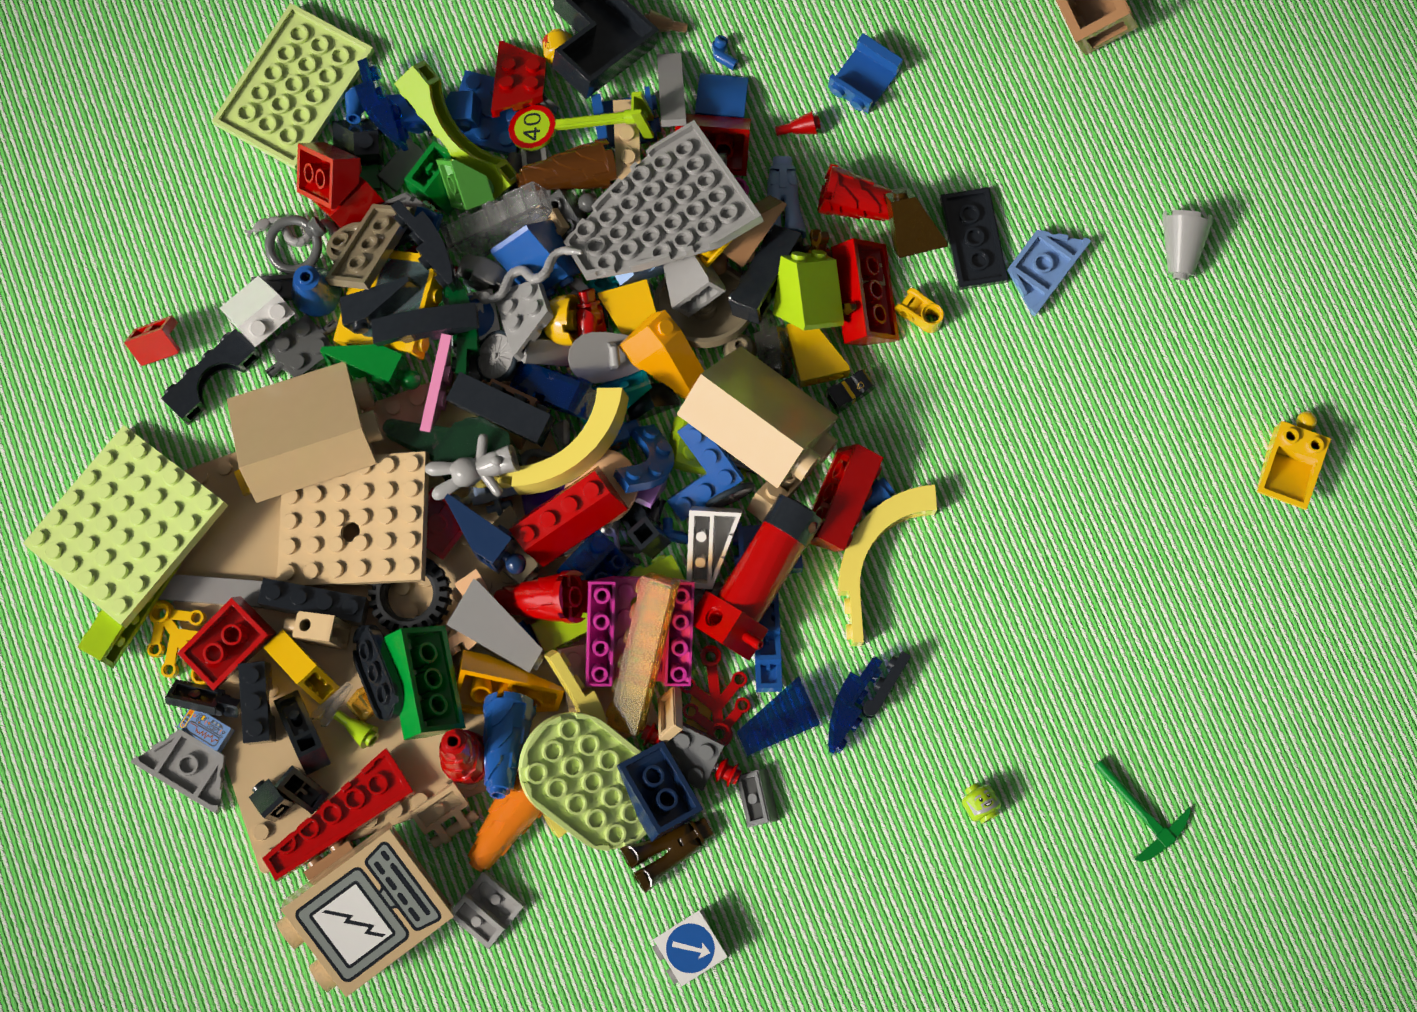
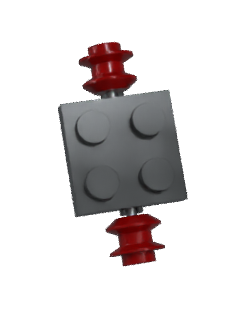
M655 722L652 726L647 725L640 738L644 740L643 746L648 743L655 745L661 742ZM683 722V730L665 743L689 785L703 791L712 772L715 773V771L716 782L723 779L727 781V787H729L730 783L734 785L737 783L742 772L738 769L739 763L733 767L729 765V758L721 761L720 765L717 762L726 744L725 742Z

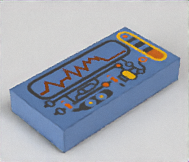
M190 709L187 710L177 726L219 753L222 752L235 732L234 729L209 714Z

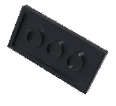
M990 188L940 195L958 290L1007 283L1008 276Z

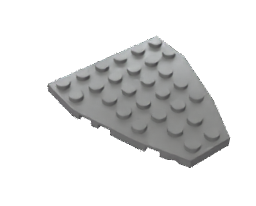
M694 120L651 145L646 150L647 156L639 164L634 162L630 166L631 172L622 180L618 178L591 206L593 212L586 220L582 218L576 225V229L563 241L565 246L583 250L582 255L571 256L586 280L639 272L718 249L764 222L757 208Z

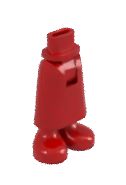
M590 288L580 291V302L577 303L578 311L576 313L578 337L590 332H607L603 309L599 304L600 299H596L595 289Z

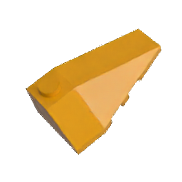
M666 310L652 313L618 345L633 366L639 370L646 371L653 376V379L659 383H664L683 399L687 398L700 374L704 372L682 330Z

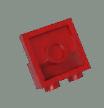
M431 488L428 492L426 549L443 560L462 536L463 532L445 499H433L432 491L434 488Z

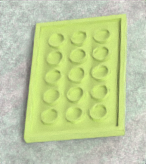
M290 3L212 122L215 126L297 170L298 143L316 142L343 101L346 92L352 87L375 51L372 46Z

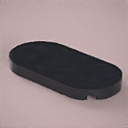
M373 624L359 626L353 636L356 650H353L352 654L369 703L377 718L384 721L396 720L403 706V689L400 678L378 627Z

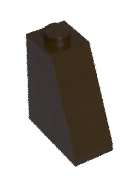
M897 188L892 193L885 194L893 249L899 258L948 247L947 241L910 188Z

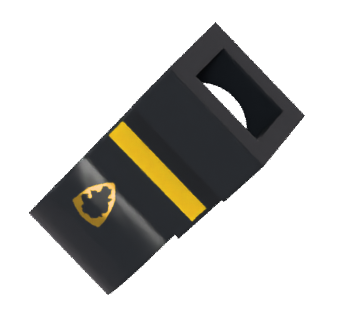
M862 369L850 378H846L837 385L834 384L827 388L826 397L837 414L869 394L876 387V384L868 372Z

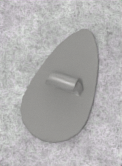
M590 332L578 337L569 349L568 362L571 371L577 378L586 383L608 382L631 375L640 370L633 366L618 346L629 335Z

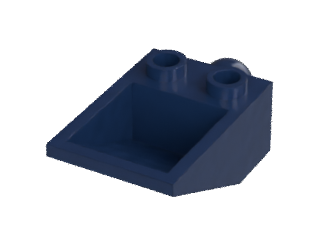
M447 493L444 498L477 559L498 574L504 566L512 574L522 573L526 568V559L523 555L515 553L517 547L514 543L515 539L511 536L512 533L500 524L498 527H495Z

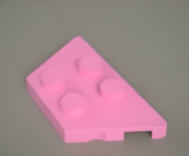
M441 333L420 431L431 432L440 417L441 410L445 411L448 401L446 400L445 391L447 386H451L454 372L451 371V335Z

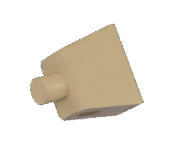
M299 611L296 618L287 617L284 622V631L292 633L294 638L304 643L340 650L347 649L352 625L334 615Z

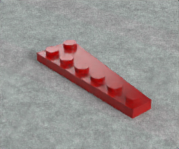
M386 748L361 769V772L356 777L343 785L338 793L330 800L328 799L324 802L319 810L310 818L305 819L294 832L287 835L262 858L275 881L282 880L331 848L334 844L342 841L415 793L389 750Z

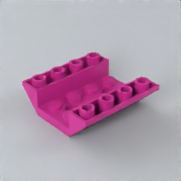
M609 576L589 580L585 686H612V681H662L664 686H691L695 582L664 576ZM634 597H643L645 604L641 609L635 610L631 608V600ZM634 648H640L643 651V656L638 661L629 659V653Z

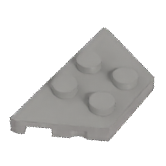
M528 281L513 286L502 300L496 302L512 355L518 361L522 360L525 356L521 351L529 340L535 342L543 328L554 317L541 282L533 284Z
M179 729L169 735L168 739L158 742L151 747L152 749L131 760V763L211 812L219 814L226 765L225 755Z

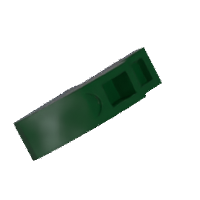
M456 277L457 290L453 293L448 286L445 288V297L449 299V305L470 303L465 289ZM478 328L453 335V347H457L456 357H452L451 366L452 372H455L457 376L459 372L468 375L470 356H480Z

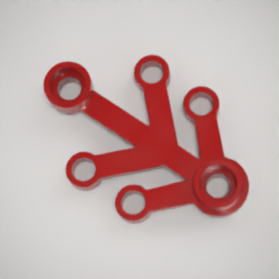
M708 645L702 649L700 660L707 667L710 696L695 685V681L692 678V689L685 690L683 686H680V689L685 694H691L710 709L713 722L698 712V707L693 703H688L684 706L683 715L688 720H694L707 731V734L715 737L714 733L717 730H722L725 736L719 740L725 742V746H727L733 737L731 728L742 714L749 711L750 701L745 697L738 698L735 702V708L724 721L722 709L737 690L746 685L747 676L740 671L734 673L730 684L720 695L717 664L721 660V652L716 646ZM713 653L716 657L715 660L707 661L706 654ZM741 675L744 678V683L737 684L734 678ZM740 701L747 703L745 710L738 708L737 705ZM688 707H693L696 710L693 716L686 714L685 711Z

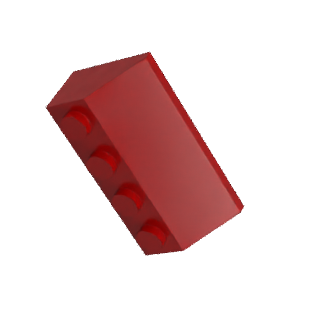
M852 238L832 246V255L837 263L842 304L854 302L857 305V308L852 313L844 316V324L842 326L844 344L863 346L899 341L886 244ZM883 274H884V278H885V284H886L885 286L881 285L880 282H879V281H882V282H883Z
M858 443L837 449L811 509L823 520L821 527L810 543L811 545L834 552L844 551L850 545L853 538L851 533L854 526L862 518V507L872 494L871 486L874 479L881 473V462L884 457Z
M597 466L515 522L509 531L522 549L544 567L629 508L600 467Z

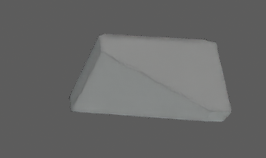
M562 420L552 426L554 434L563 448L567 447L570 444L569 421Z

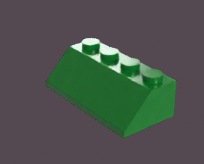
M445 625L401 628L385 636V644L403 689V706L399 717L404 740L427 738L444 734L452 729L466 728Z

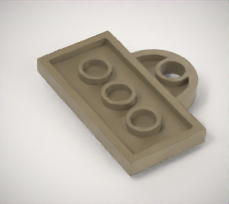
M372 204L361 222L345 225L331 236L326 246L327 255L334 263L325 277L329 285L370 289L408 228L407 226L402 228L395 221L393 216L396 213L391 205ZM406 207L414 216L415 212L412 207Z

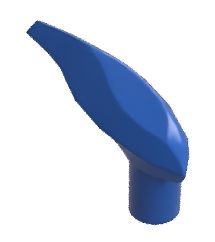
M663 518V531L671 542L688 544V534L683 531L673 530L672 518Z

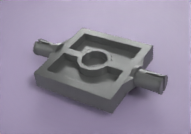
M305 314L267 343V346L274 353L277 362L265 370V372L272 379L282 370L289 373L292 377L315 371L326 362L320 349L323 346H332L328 336L336 330L338 324L332 319V321L321 328Z

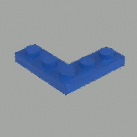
M689 423L680 428L677 433L707 473L668 498V504L681 521L689 517V510L692 506L704 507L711 498L744 480V476L726 451Z

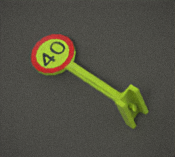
M639 91L632 92L631 109L617 113L556 119L550 109L542 105H530L519 110L514 115L508 130L511 140L518 148L534 151L550 143L556 131L621 123H626V125L636 124L644 139L654 138V133L647 122L654 121V115L643 93Z

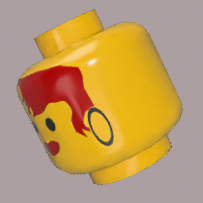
M553 29L544 36L542 41L543 54L548 63H553L555 49L572 37L570 33L562 29Z

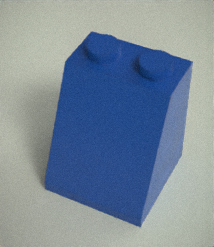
M548 220L525 225L490 249V251L507 272L520 265L527 266L536 274L542 270L549 254L557 248L565 247L561 235H558L556 232L557 228L554 222ZM561 255L556 260L549 278L541 282L547 298L556 294L555 289L558 287L564 288L574 282L573 277L581 273L571 255ZM522 275L514 279L518 285L528 282Z

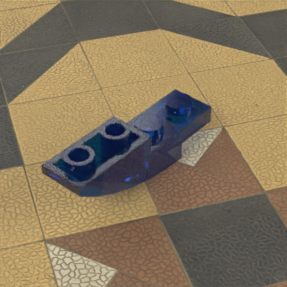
M367 58L357 61L363 83L354 87L363 109L377 128L394 145L403 151L409 150L406 141L409 139V135L405 126L400 121V118H403L402 111L398 104H394L387 97L383 86H380L379 79L382 76L376 64L372 65Z
M873 656L860 677L853 672L849 673L835 700L827 734V754L831 757L835 752L838 754L842 752L848 743L845 736L849 730L855 732L863 720L859 717L862 710L854 704L858 703L860 705L868 694V691L865 690L868 683L871 681L875 684L883 672L879 668L883 661Z

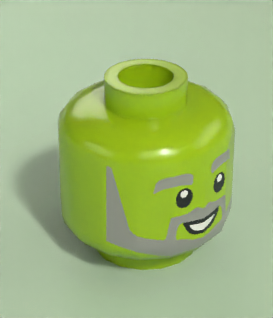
M975 783L965 790L967 795L962 799V805L972 821H980L981 824H984L1000 814L998 810L1001 807V801L990 785L980 786L979 783Z

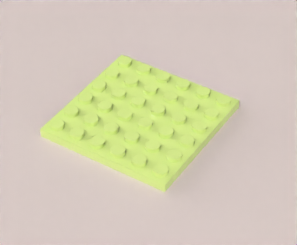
M123 425L23 544L115 621L127 628L228 507V504Z

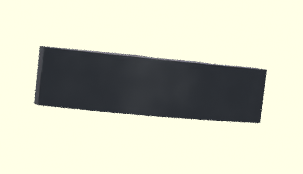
M476 303L422 308L371 320L373 344L378 347L400 340L404 343H410L429 337L434 341L441 338V333L452 336L480 328Z

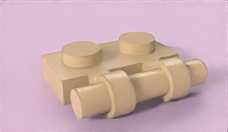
M452 782L410 811V815L424 835L433 829L437 833L436 836L430 839L434 848L443 843L446 845L453 840L452 837L463 829L465 831L472 827V823L480 818L475 810H472L467 815L462 812V809L467 807L469 802L455 782ZM454 816L457 821L448 828H445L442 823Z

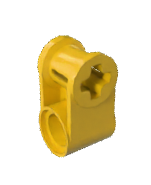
M909 288L907 291L908 295L901 304L896 305L895 311L925 332H937L942 326L944 317L942 308L926 298L918 290ZM927 315H934L938 320L930 322L925 317Z

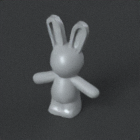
M483 433L478 437L476 458L462 457L454 462L428 463L425 466L427 474L431 476H452L451 479L434 488L432 498L443 500L447 493L451 495L460 487L474 486L481 479L494 496H501L503 490L493 477L520 470L515 448L512 445H507L487 453L488 436Z

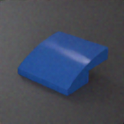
M700 73L695 114L744 118L748 78Z

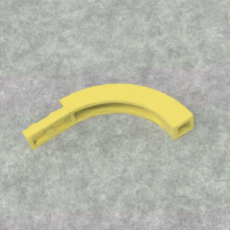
M597 388L595 404L589 420L579 435L567 447L548 459L520 466L518 472L506 473L493 478L501 488H510L512 486L519 495L546 492L571 482L589 470L612 445L623 424L629 397L623 388ZM481 479L473 487L486 488L487 486Z
M935 485L909 489L892 496L874 508L854 531L852 541L844 552L838 577V596L848 595V598H844V612L849 614L850 624H846V639H851V646H862L864 642L860 577L866 555L874 543L897 524L916 517L935 515L937 511Z
M553 649L544 654L571 699L576 712L589 714L607 724L603 708L595 691L587 688L582 692V689L585 687L577 675L573 676L568 669L571 664L563 652L559 654L558 651ZM542 814L555 836L560 838L567 833L545 814Z

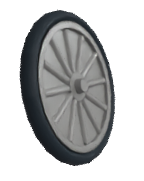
M496 330L489 333L481 341L480 356H476V366L480 376L489 383L491 379L499 382L506 380L513 373L518 360L512 355L505 331Z
M747 482L727 489L711 498L705 507H724L750 494L755 489V484Z

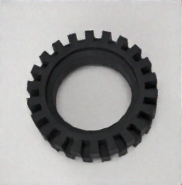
M426 557L425 576L429 579L433 589L432 601L427 610L414 618L397 616L392 611L388 600L389 589L392 583L370 584L372 585V590H368V596L371 597V601H368L369 606L374 610L372 614L378 618V622L393 632L401 628L440 625L443 622L441 619L443 615L447 616L449 613L447 610L448 605H452L450 594H453L452 588L449 587L450 579L438 564Z

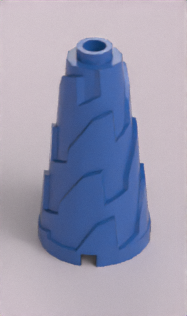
M504 691V697L497 698L498 692L491 693L485 697L483 704L484 785L488 793H490L489 795L495 799L505 798L514 789L520 754L529 737L533 718L536 716L537 705L533 706V699L526 695Z

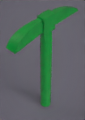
M1103 760L1095 763V768L1156 835V840L1132 860L1137 862L1150 860L1172 845L1188 822L1191 811L1190 807L1168 828H1163Z

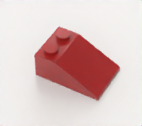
M241 596L231 597L177 654L214 691L238 670V664L247 663L277 632Z

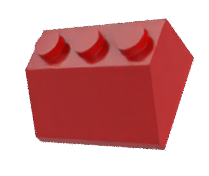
M686 113V125L694 120L716 152L727 153V167L733 175L746 176L751 119ZM675 126V131L683 126Z
M326 142L298 143L296 192L329 209H336L359 184V175L362 171L360 158Z

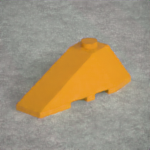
M463 650L456 675L462 712L471 714H484L483 704L485 697L491 693L498 692L497 698L504 697V691L516 692L530 697L534 700L533 706L537 705L536 712L558 711L565 691L563 687L495 657L468 650Z

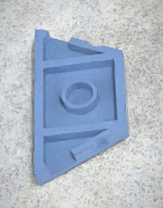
M1037 230L1009 266L1007 272L1031 315L1034 317L1037 315L1091 242L1090 239L1069 238L1065 234H1051L1048 231Z

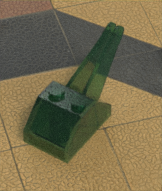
M480 416L467 417L462 421L455 422L451 428L434 425L431 432L420 431L421 423L397 419L386 420L382 427L390 440L413 452H428L430 454L429 460L432 462H454L462 457L476 458L478 437L484 433L488 436L487 453L507 445H512L515 448L519 466H522L521 455L510 434ZM442 475L445 481L452 478L451 475Z

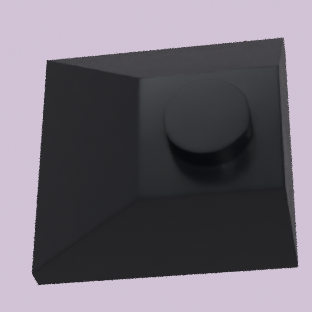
M378 118L361 119L358 124H351L347 120L332 121L333 146L359 157L361 166L384 165L382 127L377 123Z

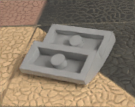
M485 870L469 891L454 906V917L452 919L489 950L526 904Z

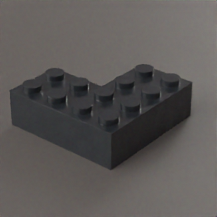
M554 0L553 10L578 33L555 49L552 67L585 99L589 98L655 48L659 29L628 0Z

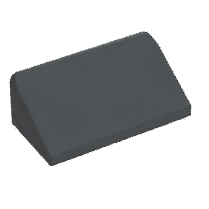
M761 769L741 774L737 782L747 827L778 821L779 817L768 770Z

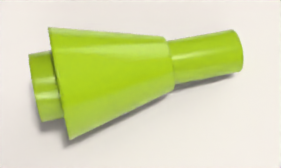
M341 710L335 713L334 719L346 727V730L362 749L371 747L376 743L379 737L377 726L351 718Z

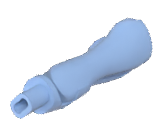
M775 156L773 157V166L769 170L767 196L771 195L787 204L785 207L784 228L800 232L802 239L806 238V227L799 205L796 168L792 166V157ZM780 214L774 224L782 227Z

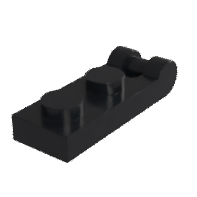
M902 651L899 657L895 654L893 655L886 667L890 672L886 678H879L873 688L877 692L873 700L866 701L861 709L862 715L865 718H873L877 714L911 657L909 654Z

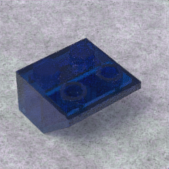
M598 529L565 560L556 572L577 570L583 574L579 576L581 580L589 581L609 576H624L635 563Z

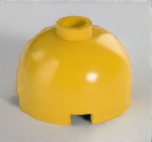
M575 294L557 296L549 301L554 317L543 329L546 336L558 345L572 346L573 342L578 338L576 313L578 311L577 303L580 302V299Z

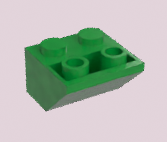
M433 141L404 180L410 192L422 200L432 202L436 209L449 216L454 208L451 207L436 159H456L449 154L446 148Z

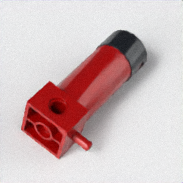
M779 494L765 516L763 524L718 596L713 595L707 590L694 609L693 626L750 661L755 651L763 647V638L768 632V629L759 623L803 551L811 543L823 520L813 510L799 501Z

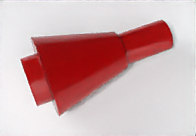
M813 111L796 118L788 124L775 126L777 136L789 133L818 135L817 130L821 129L819 115H814Z

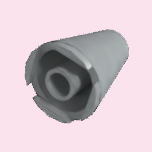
M1173 210L1172 215H1168L1167 211L1163 212L1162 220L1168 274L1173 275V279L1186 281L1188 276H1194L1213 224L1214 217L1208 214V218L1201 217L1202 212L1189 210Z

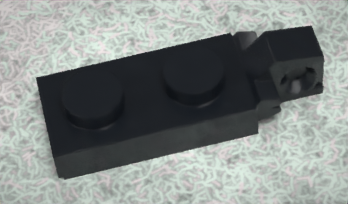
M179 679L174 681L165 696V704L207 714L238 718L241 712L240 699L232 698L230 695L225 694V690L217 688L213 691L209 686Z

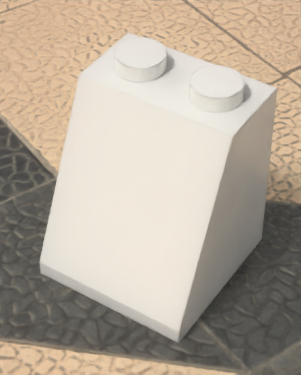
M259 276L219 308L254 347L258 346L295 314L282 297Z

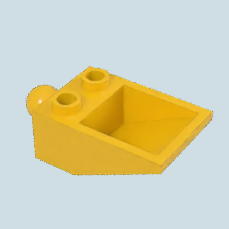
M1304 411L1297 416V426L1281 421L1274 428L1256 492L1307 510L1331 438L1312 432L1311 430L1317 425V418L1312 412Z

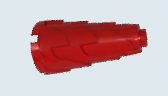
M830 164L824 178L826 182L822 185L819 196L818 213L855 219L867 218L889 221L885 194L892 193V189L876 184L871 179L850 172L838 165Z
M564 570L552 576L502 587V589L495 592L493 597L511 616H523L574 624L582 622L585 619L581 617L582 614L587 613L588 581L581 580L579 576L583 574L577 570Z
M460 728L447 731L442 736L439 746L440 764L443 772L457 784L471 785L485 778L483 736Z

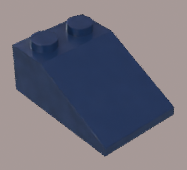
M663 741L617 765L636 815L651 842L691 821L703 811L701 804Z

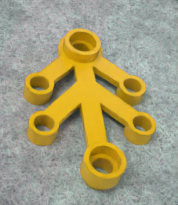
M159 600L149 613V618L154 623L151 643L147 646V653L155 658H160L164 655L165 646L161 642L164 629H166L170 637L165 663L161 667V674L167 678H175L179 673V667L176 664L178 650H181L198 631L179 629L174 620L189 621L192 625L202 626L205 624L207 617L200 610H193L192 612L175 610L170 602ZM165 609L166 615L165 617L161 618L160 612L161 610ZM197 614L201 615L199 622L194 621V617ZM158 645L159 652L154 654L153 648ZM172 666L173 672L168 675L167 668ZM192 669V680L197 684L207 685Z

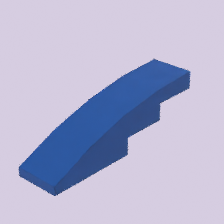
M777 593L759 622L768 629V632L763 638V647L754 653L756 693L782 692L779 594Z

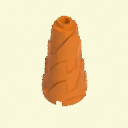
M518 770L514 789L505 798L494 799L487 811L489 814L476 834L477 839L468 854V857L471 859L469 864L480 872L483 869L489 870L501 856L508 852L519 836L524 835L533 822L543 814L526 797L520 783Z

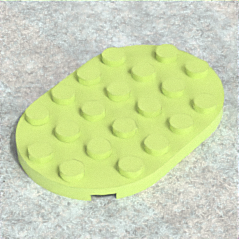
M565 712L554 715L540 723L532 731L520 754L519 779L526 797L538 810L577 840L597 850L610 851L611 849L634 844L647 834L636 815L617 768L618 764L639 754L640 750L600 719L581 712Z

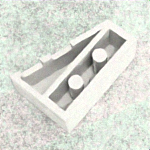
M692 506L689 510L687 580L695 582L694 588L713 589L744 509Z

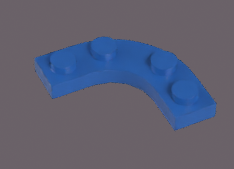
M655 424L634 427L631 437L644 452L647 460L638 465L615 469L613 477L625 493L647 490L663 484L672 471L675 459L672 446Z

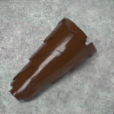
M605 138L595 139L594 142L579 145L565 152L555 154L545 160L524 165L520 169V173H516L517 185L519 188H523L524 191H529V193L558 189L609 188L614 183L611 181L617 179L612 149L605 150L603 145H607L609 142Z

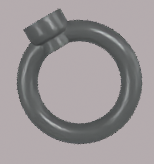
M299 215L284 216L275 221L266 234L264 244L266 256L277 270L285 274H294L301 266H315L322 253L321 236L326 234L327 230L316 216L310 220ZM289 225L303 227L306 234L312 239L311 254L303 263L298 265L284 263L275 251L277 234Z

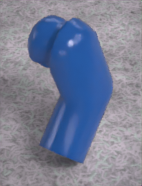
M718 35L712 42L713 57L717 62L733 71L739 60L728 54V39L723 35Z

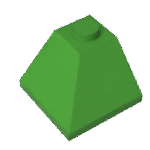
M436 159L452 208L469 210L494 201L492 195L494 187L486 175L454 159Z

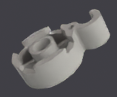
M464 255L456 271V277L460 278L461 276L464 279L462 284L473 290L493 289L495 293L499 291L507 271L495 261L486 257ZM513 280L511 287L518 285V283Z

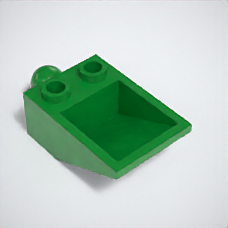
M375 344L323 346L320 349L322 356L329 366L340 362L346 363L351 376L358 379L366 376L368 383L374 385V389L382 394L388 395L390 392L396 395L401 386L407 390H415L421 384L420 374L415 370H409L410 368L403 354L385 346L378 347Z

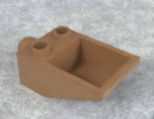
M769 195L754 204L764 222L733 239L711 265L717 275H721L727 270L728 258L741 267L752 261L756 254L755 249L785 209L786 203Z

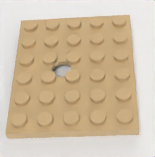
M426 451L374 455L375 465L281 495L277 580L310 587L425 581L429 474L425 472V466L429 463L430 454ZM350 523L358 524L360 534L352 542H347L343 537L344 528Z

